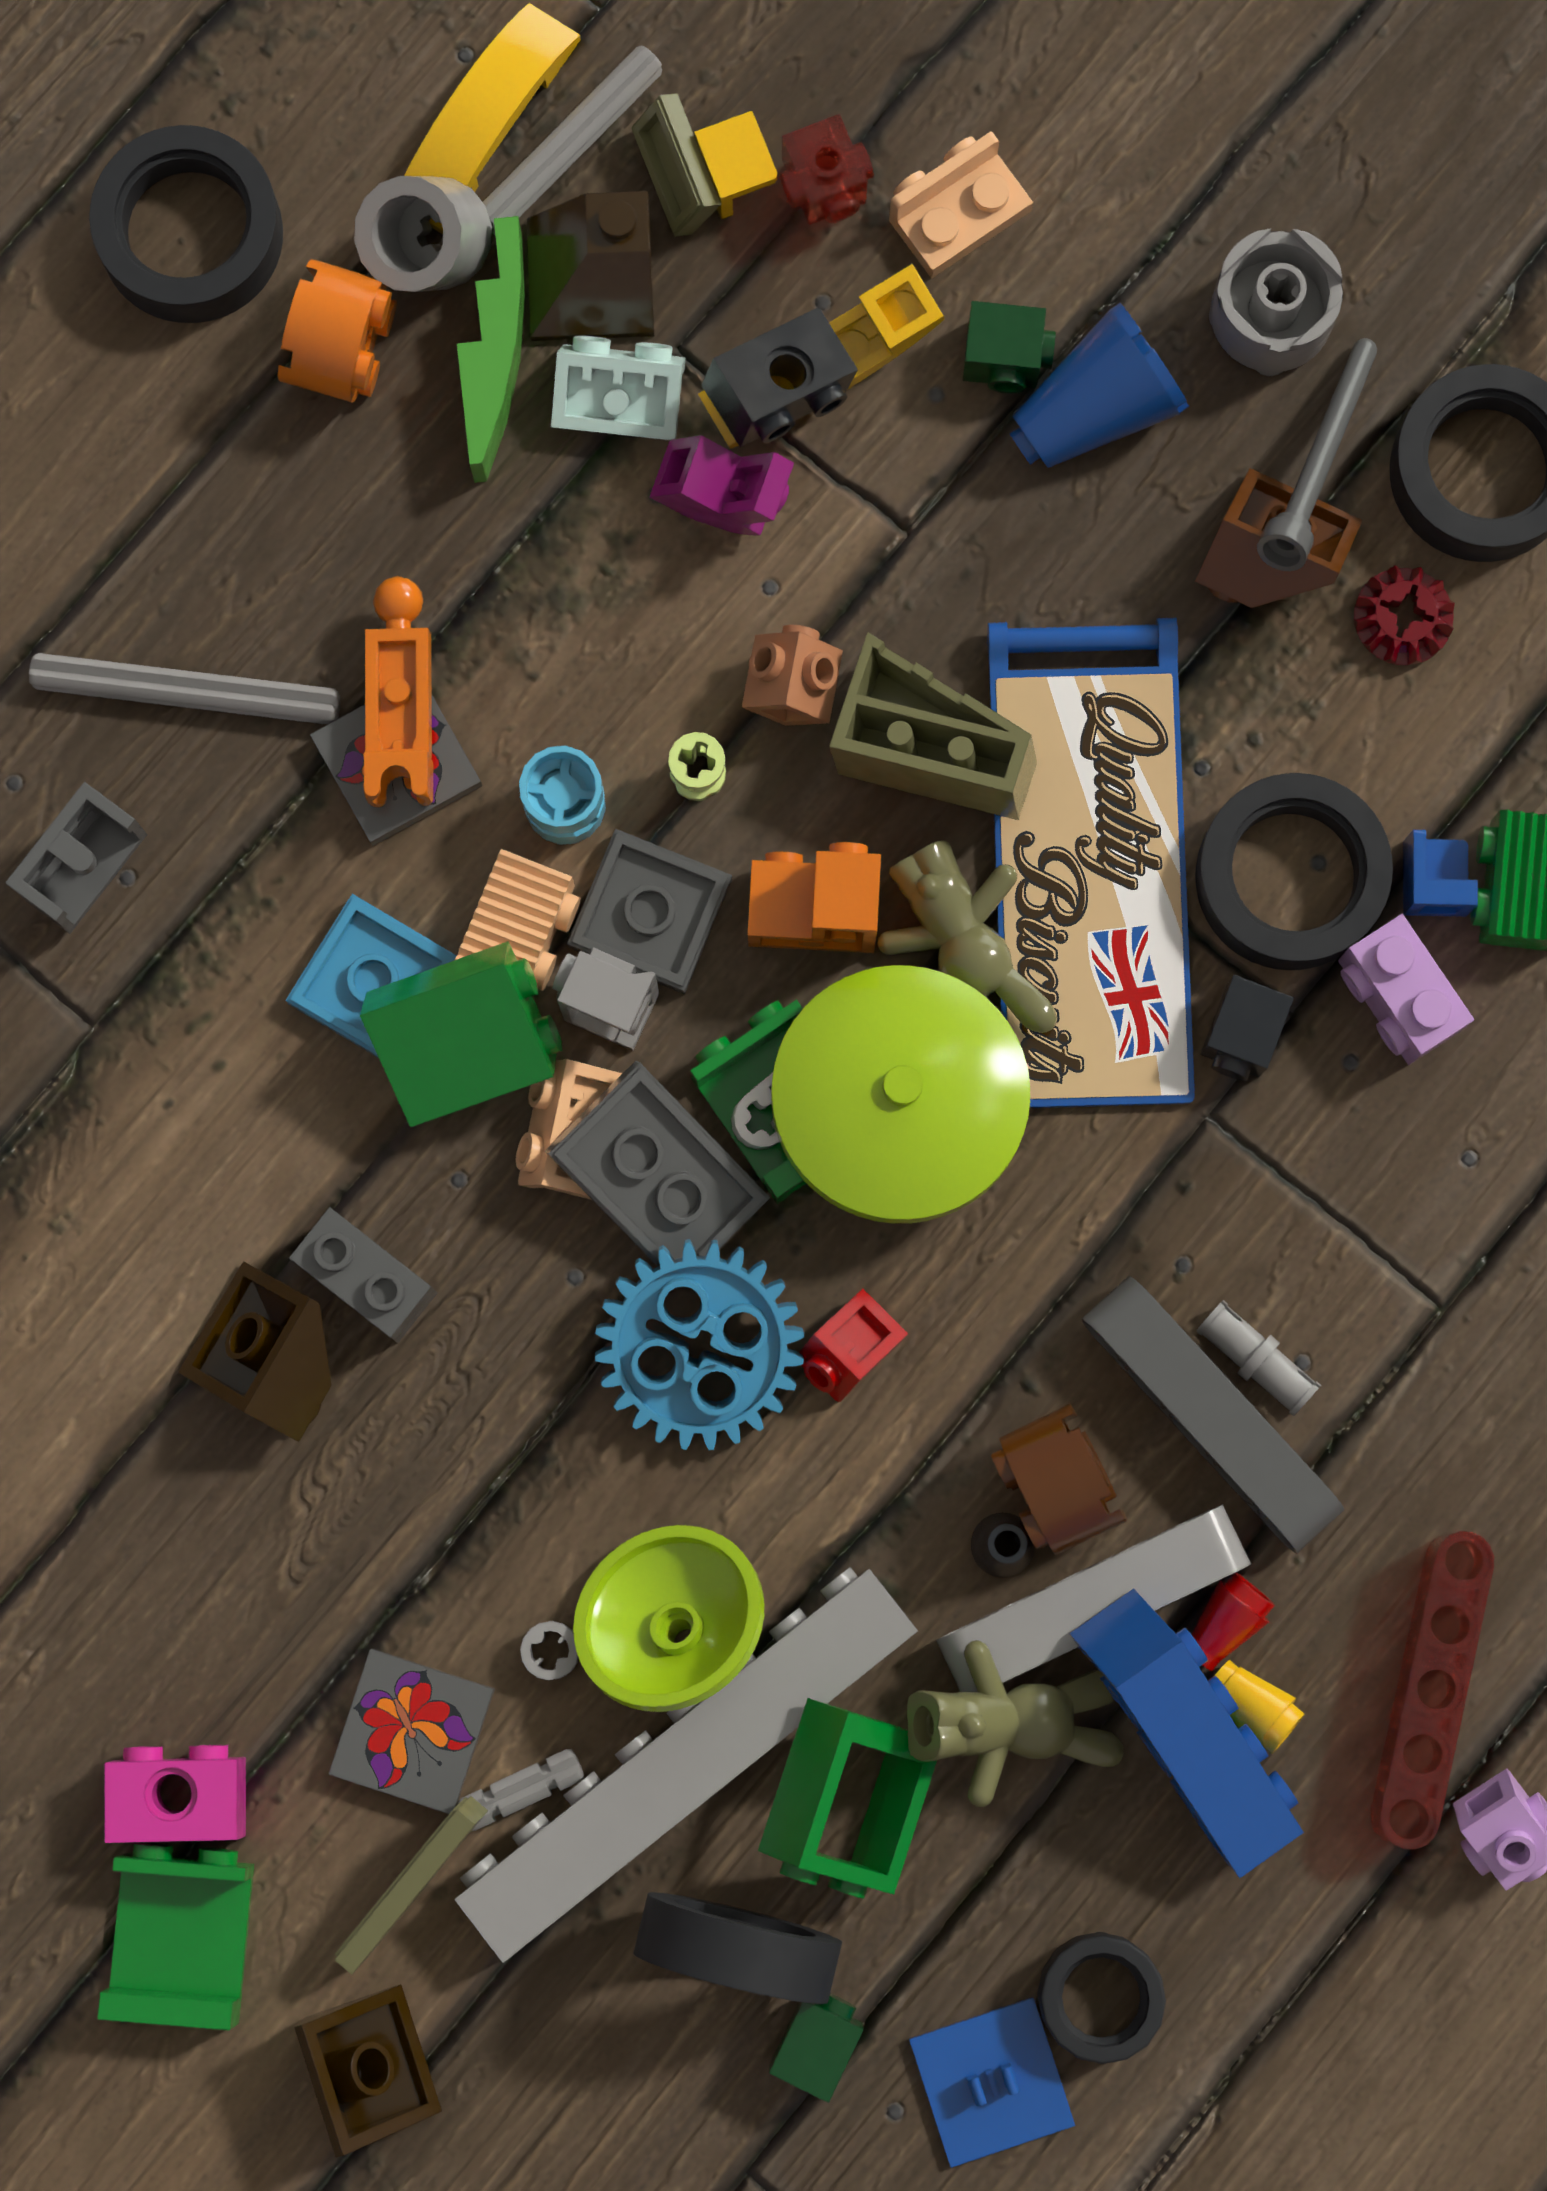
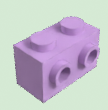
M1403 914L1349 947L1338 960L1343 968L1341 976L1347 988L1359 1002L1365 1001L1379 1021L1376 1027L1381 1038L1395 1055L1401 1054L1408 1065L1443 1044L1474 1021V1018Z

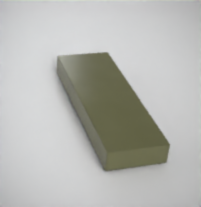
M472 1796L469 1798L465 1797L450 1812L335 1953L337 1957L334 1960L352 1975L376 1949L488 1810Z

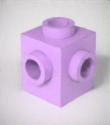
M1507 1768L1453 1803L1460 1831L1466 1838L1461 1842V1846L1472 1865L1482 1876L1491 1871L1507 1891L1521 1881H1533L1547 1872V1802L1538 1792L1529 1797Z

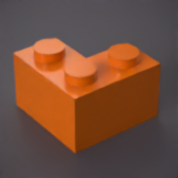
M837 842L830 844L829 851H816V863H803V855L793 852H768L765 854V861L752 860L748 946L874 953L878 927L881 854H869L868 846L864 844Z

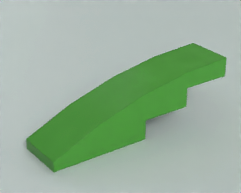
M519 216L494 218L500 278L475 281L482 341L457 344L469 463L474 483L486 482L488 480L508 422L520 365L525 310L523 239Z

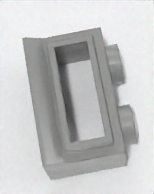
M594 947L590 955L582 951L579 952L577 957L567 954L557 972L552 989L558 991L556 999L564 1021L634 1051L659 996L656 974L654 972L636 973L635 965Z

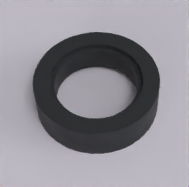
M178 125L147 132L126 144L111 158L101 172L92 193L89 221L96 251L118 291L134 306L154 317L178 323H200L227 316L248 304L260 293L272 277L278 264L283 244V223L270 180L260 162L246 147L219 131L194 125ZM179 173H203L227 183L243 200L246 208V225L242 240L227 261L208 273L186 278L160 274L144 265L131 251L128 229L132 211L139 198L156 182Z
M1481 364L1469 366L1451 372L1435 381L1412 405L1393 443L1389 465L1390 483L1401 515L1412 530L1426 543L1455 558L1476 562H1494L1526 553L1547 538V382L1542 378L1525 370L1507 365ZM1475 409L1500 411L1522 422L1538 440L1545 458L1546 477L1540 497L1522 512L1504 518L1489 519L1476 517L1453 506L1436 487L1428 463L1431 437L1442 423L1454 415Z
M1285 773L1260 779L1240 790L1227 801L1214 818L1203 838L1196 861L1195 882L1201 910L1214 933L1225 945L1241 957L1255 964L1278 970L1315 968L1342 956L1349 947L1359 942L1377 921L1390 893L1393 874L1392 854L1387 835L1375 813L1365 801L1347 787L1333 780L1313 774ZM1282 814L1307 816L1328 826L1342 840L1352 861L1354 880L1350 899L1343 912L1334 920L1311 930L1289 931L1263 922L1244 905L1236 890L1233 879L1232 863L1234 851L1241 836L1253 825L1266 818Z
M650 1892L647 1895L633 1954L656 1966L722 1986L785 2000L826 2004L829 2000L842 1941L826 1933L764 1914L691 1897Z

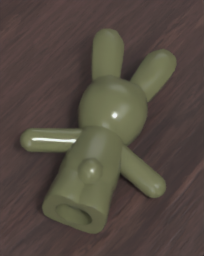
M946 840L937 841L922 848L889 869V875L910 903L913 913L922 926L884 931L879 936L877 943L882 953L897 955L939 949V972L965 982L988 1000V996L996 992L1015 1017L1032 1031L1044 1033L1055 1027L1057 1015L1050 1001L1035 986L1013 969L1010 949L1005 940L992 928L984 924L1017 881V873L1012 866L1002 864L996 867L974 896L967 881L960 872L951 844Z
M974 1640L965 1646L964 1657L978 1692L945 1693L919 1690L911 1694L908 1699V1746L910 1754L919 1761L930 1762L957 1756L979 1755L967 1795L969 1801L976 1807H985L991 1803L1008 1750L1015 1755L1028 1759H1047L1057 1754H1063L1075 1760L1099 1767H1113L1119 1764L1124 1754L1122 1742L1112 1732L1074 1726V1714L1096 1709L1114 1701L1100 1679L1104 1675L1099 1670L1082 1674L1057 1687L1047 1684H1022L1006 1694L988 1646L982 1641Z

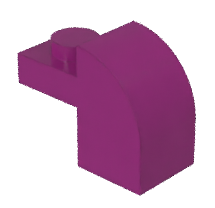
M702 435L674 439L668 443L649 497L695 521L732 533L758 536L761 535L765 522L774 521L776 514L783 508L788 498L789 485L787 482L794 462L776 452L741 457Z

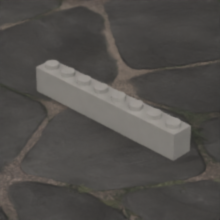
M851 1567L845 1570L820 1590L827 1600L824 1605L808 1617L798 1608L771 1629L769 1633L776 1643L757 1658L752 1654L740 1673L723 1689L700 1703L683 1709L668 1711L666 1714L674 1724L653 1740L646 1730L615 1754L622 1763L618 1769L603 1781L593 1771L563 1795L571 1806L550 1822L543 1812L512 1836V1839L519 1848L499 1864L490 1853L459 1878L467 1889L454 1900L502 1963L798 1728L807 1698L828 1704L918 1632L870 1569H867L859 1577Z

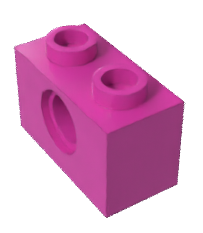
M228 1745L189 1746V1758L163 1759V1746L124 1747L123 1760L105 1762V1843L238 1840L246 1836V1757H228ZM171 1774L182 1776L191 1787V1800L183 1811L169 1809L161 1798L162 1783Z

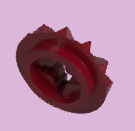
M1394 565L1388 570L1372 576L1362 588L1354 607V625L1362 644L1374 656L1395 665H1414L1432 658L1448 641L1454 629L1453 613L1455 603L1450 600L1445 591L1443 580H1435L1430 575L1424 573L1421 567L1411 569L1399 568ZM1411 593L1414 595L1412 601L1415 602L1413 612L1422 616L1423 621H1412L1407 629H1404L1401 636L1397 637V615L1389 612L1388 606L1399 607L1402 601Z

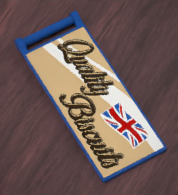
M1157 618L1156 625L1008 628L1007 622L988 623L987 652L990 709L1032 735L1037 760L1019 820L994 814L995 867L1008 864L1017 873L1015 885L997 906L998 934L1005 940L1010 949L1013 969L1035 986L1050 1001L1057 1015V1023L1052 1030L1044 1033L1035 1032L1026 1028L1000 998V1012L1016 1034L1026 1059L1030 1079V1108L1190 1104L1195 1098L1177 619ZM1156 650L1158 666L1008 670V653Z

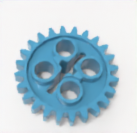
M687 1239L684 1242L682 1258L674 1260L669 1250L662 1245L659 1247L660 1266L653 1269L641 1258L635 1261V1267L640 1277L637 1283L621 1276L617 1278L616 1285L625 1296L623 1301L604 1299L602 1308L616 1318L615 1323H602L596 1326V1335L612 1341L611 1346L601 1348L595 1352L596 1362L614 1364V1369L607 1372L601 1378L602 1387L622 1386L623 1391L614 1401V1408L618 1411L634 1404L638 1409L634 1415L632 1427L636 1430L645 1425L650 1419L657 1422L656 1442L661 1443L670 1430L674 1429L679 1431L681 1449L687 1450L694 1433H702L708 1450H714L717 1431L725 1430L735 1444L740 1443L739 1424L746 1420L753 1428L760 1432L764 1429L762 1417L759 1413L763 1406L777 1413H781L783 1410L781 1401L774 1393L775 1389L795 1390L797 1386L796 1381L784 1372L785 1366L803 1365L804 1360L802 1354L787 1348V1344L804 1338L803 1328L784 1325V1321L798 1311L796 1302L777 1304L775 1299L786 1287L785 1282L782 1279H778L764 1285L761 1280L767 1268L766 1262L761 1260L749 1270H746L742 1267L744 1249L739 1246L728 1260L720 1259L717 1240L711 1241L705 1256H697L691 1240ZM688 1287L698 1293L701 1298V1306L695 1314L690 1317L680 1318L668 1312L664 1300L667 1294L674 1288ZM735 1313H749L756 1317L761 1324L759 1333L751 1341L746 1343L733 1342L724 1333L725 1322ZM649 1319H656L672 1330L689 1338H696L701 1330L708 1331L710 1333V1345L713 1348L724 1353L749 1359L752 1361L753 1367L750 1370H743L727 1359L705 1350L702 1351L698 1359L689 1356V1344L686 1341L669 1334L650 1330L647 1328L646 1322ZM652 1346L665 1347L675 1357L674 1367L670 1372L662 1376L649 1375L639 1365L638 1359L644 1350ZM718 1371L730 1376L735 1386L729 1397L715 1402L707 1400L701 1395L698 1390V1383L706 1374Z

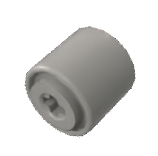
M398 176L379 183L364 198L355 218L354 241L361 263L375 280L381 281L382 284L393 290L411 292L447 290L468 282L482 269L491 249L492 225L485 204L472 188L463 183L446 177ZM431 218L435 222H441L442 246L440 244H428L425 236L432 231L429 222Z

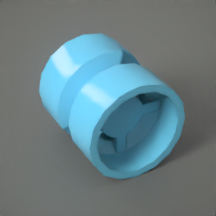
M554 746L536 753L527 762L519 780L522 805L532 829L543 839L559 845L576 844L590 837L601 825L606 810L602 779L594 761L581 750L568 746Z

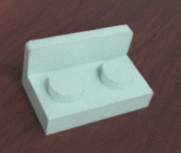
M574 336L573 345L563 344L557 352L551 427L664 440L676 439L682 374L685 369L686 358L672 356V346L640 342L635 344V352L610 349L611 340L594 336Z

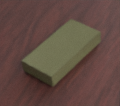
M678 94L659 95L632 125L631 129L674 236L692 235L721 205V202Z

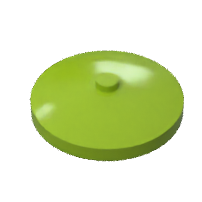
M892 965L875 967L844 977L816 995L801 1010L786 1032L778 1050L772 1078L771 1105L776 1132L786 1156L801 1178L816 1193L831 1204L858 1217L885 1223L908 1224L925 1222L956 1212L983 1195L1000 1178L1013 1159L1025 1132L1030 1108V1079L1024 1052L1016 1034L1001 1012L984 995L965 982L943 972L916 966Z

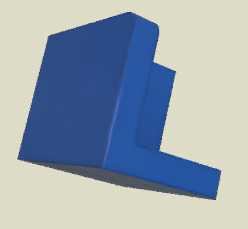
M1412 830L1403 841V915L1466 917L1478 905V880H1468V843L1465 840L1426 839V830Z

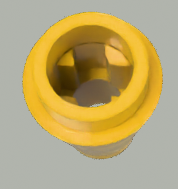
M1228 1660L1215 1674L1239 1708L1230 1715L1235 1725L1240 1728L1247 1724L1263 1747L1271 1754L1280 1747L1305 1715L1304 1712L1293 1704L1296 1700L1294 1696L1244 1668L1238 1667L1231 1660Z

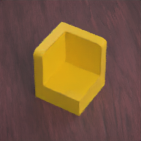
M753 111L694 132V137L721 202V205L717 208L721 219L733 215L734 198L772 185L777 181L776 168Z

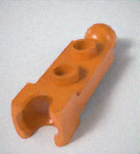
M395 576L385 579L377 587L373 600L375 612L381 620L386 622V629H365L364 794L367 803L378 808L386 803L387 789L391 781L399 777L411 779V789L420 805L429 806L433 802V761L431 760V633L429 628H411V622L417 618L422 610L423 597L421 590L416 583L408 578Z

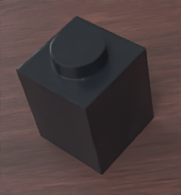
M1233 975L1225 987L1200 1055L1212 1059L1211 1068L1225 1076L1242 1081H1247L1249 1074L1260 1077L1268 1069L1294 997Z

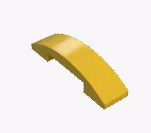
M527 4L501 30L468 71L433 123L404 176L453 178L472 188L475 192L479 187L477 177L539 87L542 85L548 88L580 42V35L532 4ZM431 218L429 220L431 227L443 234L441 222H435Z
M913 264L860 295L861 303L829 322L858 369L848 389L891 362L945 320ZM771 376L774 383L779 387L794 389L792 383L786 378ZM705 390L698 393L729 448L732 449L739 446Z

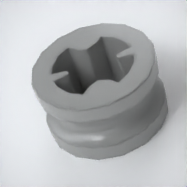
M555 1621L539 1623L529 1629L523 1638L520 1649L522 1662L527 1670L537 1678L545 1680L562 1678L569 1674L578 1663L579 1657L574 1643V1632L563 1623ZM548 1631L557 1632L562 1635L558 1643L566 1640L569 1647L568 1657L557 1659L556 1669L553 1670L542 1668L540 1664L544 1659L539 1658L535 1661L532 1652L533 1644L544 1642L546 1632Z

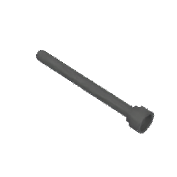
M1362 338L1354 344L1286 510L1270 519L1263 529L1257 544V552L1260 558L1272 568L1281 571H1295L1302 568L1306 563L1314 542L1311 525L1308 521L1377 355V346L1371 339Z

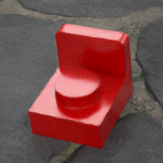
M862 1289L828 1320L800 1350L799 1353L803 1355L804 1359L801 1366L807 1379L813 1386L822 1392L828 1393L835 1401L841 1402L867 1374L903 1341L908 1333Z

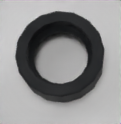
M1104 1932L1075 1936L1058 1947L1042 1969L1037 1992L1041 2018L1056 2042L1078 2059L1099 2064L1127 2060L1146 2048L1161 2027L1166 2004L1162 1976L1150 1957L1126 1938ZM1101 1957L1116 1960L1128 1968L1138 1982L1140 1993L1138 2012L1130 2025L1118 2034L1106 2037L1088 2035L1073 2026L1064 2011L1062 1999L1065 1981L1073 1969L1086 1960Z

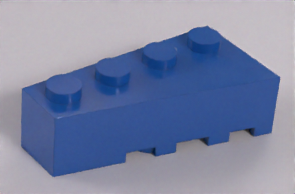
M1133 1588L1070 1633L1082 1653L1104 1675L1100 1678L1138 1729L1136 1733L1167 1776L1169 1778L1173 1777L1169 1782L1215 1850L1239 1878L1304 1833L1290 1811L1291 1808L1298 1804L1296 1797L1276 1771L1270 1775L1266 1774L1260 1762L1269 1757L1267 1751L1247 1724L1237 1728L1230 1715L1239 1709L1236 1702L1216 1676L1207 1681L1199 1667L1206 1663L1208 1659L1197 1641L1185 1627L1175 1634Z

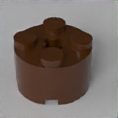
M1067 1404L999 1437L1002 1449L991 1453L993 1462L1006 1488H1011L1013 1491L1020 1488L1029 1506V1509L1019 1513L1035 1548L1043 1549L1050 1546L1055 1555H1059L1127 1522L1123 1510L1118 1509L1112 1513L1109 1511L1106 1502L1116 1498L1117 1495L1086 1431L1081 1432L1079 1427L1070 1430L1066 1423L1078 1417L1071 1404Z

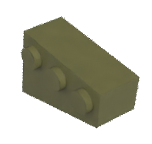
M869 632L867 633L829 746L838 774L1019 820L1037 765L1032 735L965 693L964 696L935 679L933 672L917 662L913 665L886 648L882 640Z

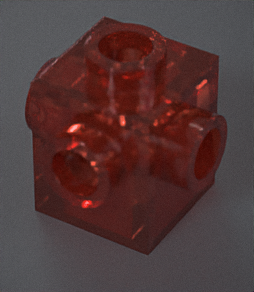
M840 114L782 136V161L786 171L781 172L779 175L785 196L791 208L801 206L809 225L824 219L827 223H837L857 213L860 205L866 203L868 179L874 177V172L863 143L852 144Z

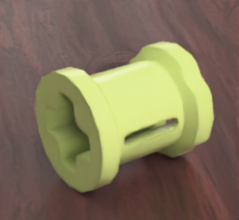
M700 732L685 734L674 742L669 751L668 765L670 768V778L675 784L677 792L688 800L703 801L709 796L717 794L725 783L726 776L725 755L719 742L714 737ZM697 756L706 757L709 770H701L698 778L689 777L686 764H693Z

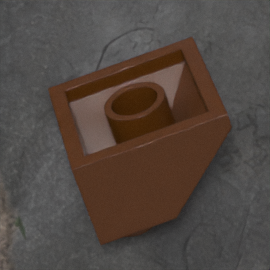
M1249 468L1221 523L1195 582L1208 587L1210 592L1221 600L1232 603L1240 602L1251 608L1334 584L1362 523V519L1317 499L1308 521L1311 525L1314 542L1306 563L1302 568L1295 571H1281L1272 568L1260 558L1257 552V544L1266 523L1278 514L1285 512L1294 488Z

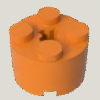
M310 259L306 268L314 277L313 282L303 279L299 280L282 339L281 349L293 352L291 368L278 365V380L352 403L356 400L358 394L371 397L380 369V361L374 360L375 354L373 349L378 335L388 337L395 317L397 301L391 299L392 292L386 291V285L382 284L381 281L375 280L372 276Z

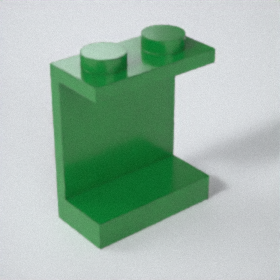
M797 999L784 1008L779 1001L764 1007L747 1021L752 1028L750 1031L730 1043L726 1036L715 1040L696 1054L694 1058L699 1065L690 1070L692 1081L776 1204L807 1183L790 1163L780 1142L768 1149L756 1150L746 1147L736 1138L732 1130L731 1117L734 1107L739 1101L773 1073L776 1057L783 1038L794 1019L803 1009ZM754 1104L749 1105L747 1110L751 1114V1119L746 1124L748 1131L755 1134L759 1130H764L769 1136L774 1134L775 1130L771 1125L773 1119L772 1105L770 1104L762 1110L756 1108Z
M134 1843L133 1854L124 1853L114 1857L113 1871H120L121 1877L110 1986L100 1992L97 2020L231 2030L239 2024L254 1864L238 1863L239 1851L218 1848H199L198 1859L172 1857V1845L157 1843Z

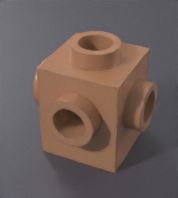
M784 625L782 633L755 635L752 654L749 660L742 708L785 726L830 723L843 650L820 641V633L817 630L801 625Z

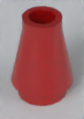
M1236 1572L1232 1574L1226 1583L1219 1580L1191 1634L1208 1659L1202 1666L1210 1671H1213L1220 1661L1269 1624L1270 1621L1266 1616L1275 1606L1264 1593Z

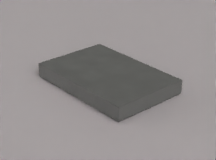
M635 1061L545 1150L554 1162L657 1267L660 1266L659 1247L662 1245L669 1250L674 1260L682 1258L684 1242L687 1239L691 1240L697 1256L706 1255L712 1240L718 1241L720 1249L770 1198L638 1061Z

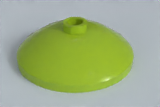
M675 1525L641 1533L622 1543L609 1553L595 1568L585 1583L576 1606L573 1626L574 1643L580 1663L587 1675L604 1694L624 1706L642 1711L664 1712L683 1709L700 1703L728 1685L740 1673L753 1654L764 1621L765 1606L762 1586L755 1569L744 1553L733 1542L714 1531L695 1526ZM686 1629L691 1630L687 1638L681 1642L674 1643L675 1637L679 1632Z

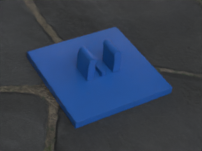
M1033 1997L909 2038L951 2168L1076 2126Z

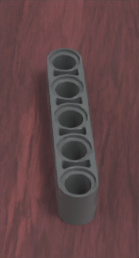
M1127 1276L1081 1318L1085 1327L1099 1344L1276 1537L1292 1552L1298 1554L1344 1511L1341 1502L1152 1295L1134 1278Z

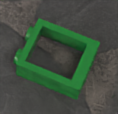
M807 1698L758 1851L782 1861L780 1874L804 1883L817 1886L820 1874L830 1877L827 1884L828 1887L851 1896L865 1899L868 1888L894 1895L937 1760L930 1762L919 1761L910 1754L907 1729ZM854 1742L886 1753L850 1862L818 1853L817 1849L851 1744Z

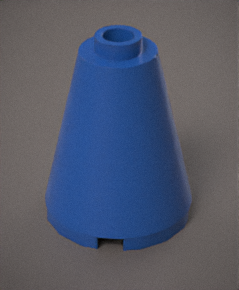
M1121 303L1110 309L1013 415L1019 427L1011 432L1010 436L1030 465L1041 458L1047 468L1180 415L1181 412L1189 408L1185 396L1154 348L1150 347L1142 334L1139 335L1142 332Z

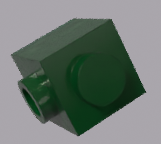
M971 301L962 381L988 383L989 389L1009 394L1020 393L1024 391L1025 387L1036 388L1040 368L1052 369L1056 331L1044 330L1046 308Z

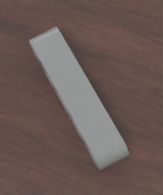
M1222 1504L942 1636L936 1641L960 1692H978L964 1657L965 1646L971 1641L979 1640L988 1646L1003 1683L1077 1648L1078 1645L1070 1633L1133 1588L1155 1611L1247 1567L1251 1562Z

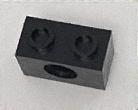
M818 307L713 358L703 380L702 387L739 447H742L761 438L763 443H769L780 438L794 427L795 420L811 412L816 417H822L837 409L846 401L848 397L846 391L858 369ZM771 376L786 378L792 383L794 389L779 387L774 383Z

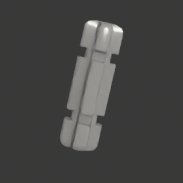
M565 1749L546 1758L547 1763L542 1766L537 1762L491 1784V1790L487 1792L480 1789L465 1796L467 1798L472 1796L488 1810L472 1831L495 1822V1816L499 1814L506 1817L551 1796V1790L556 1787L561 1791L580 1782L584 1774L576 1754L571 1749Z

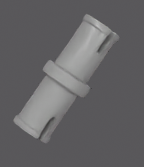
M1224 1300L1196 1330L1197 1333L1206 1337L1240 1367V1370L1237 1372L1240 1377L1246 1382L1250 1378L1254 1379L1285 1406L1292 1416L1298 1413L1321 1386V1384L1312 1380L1277 1349L1280 1344L1279 1341L1272 1335L1265 1339L1228 1307Z

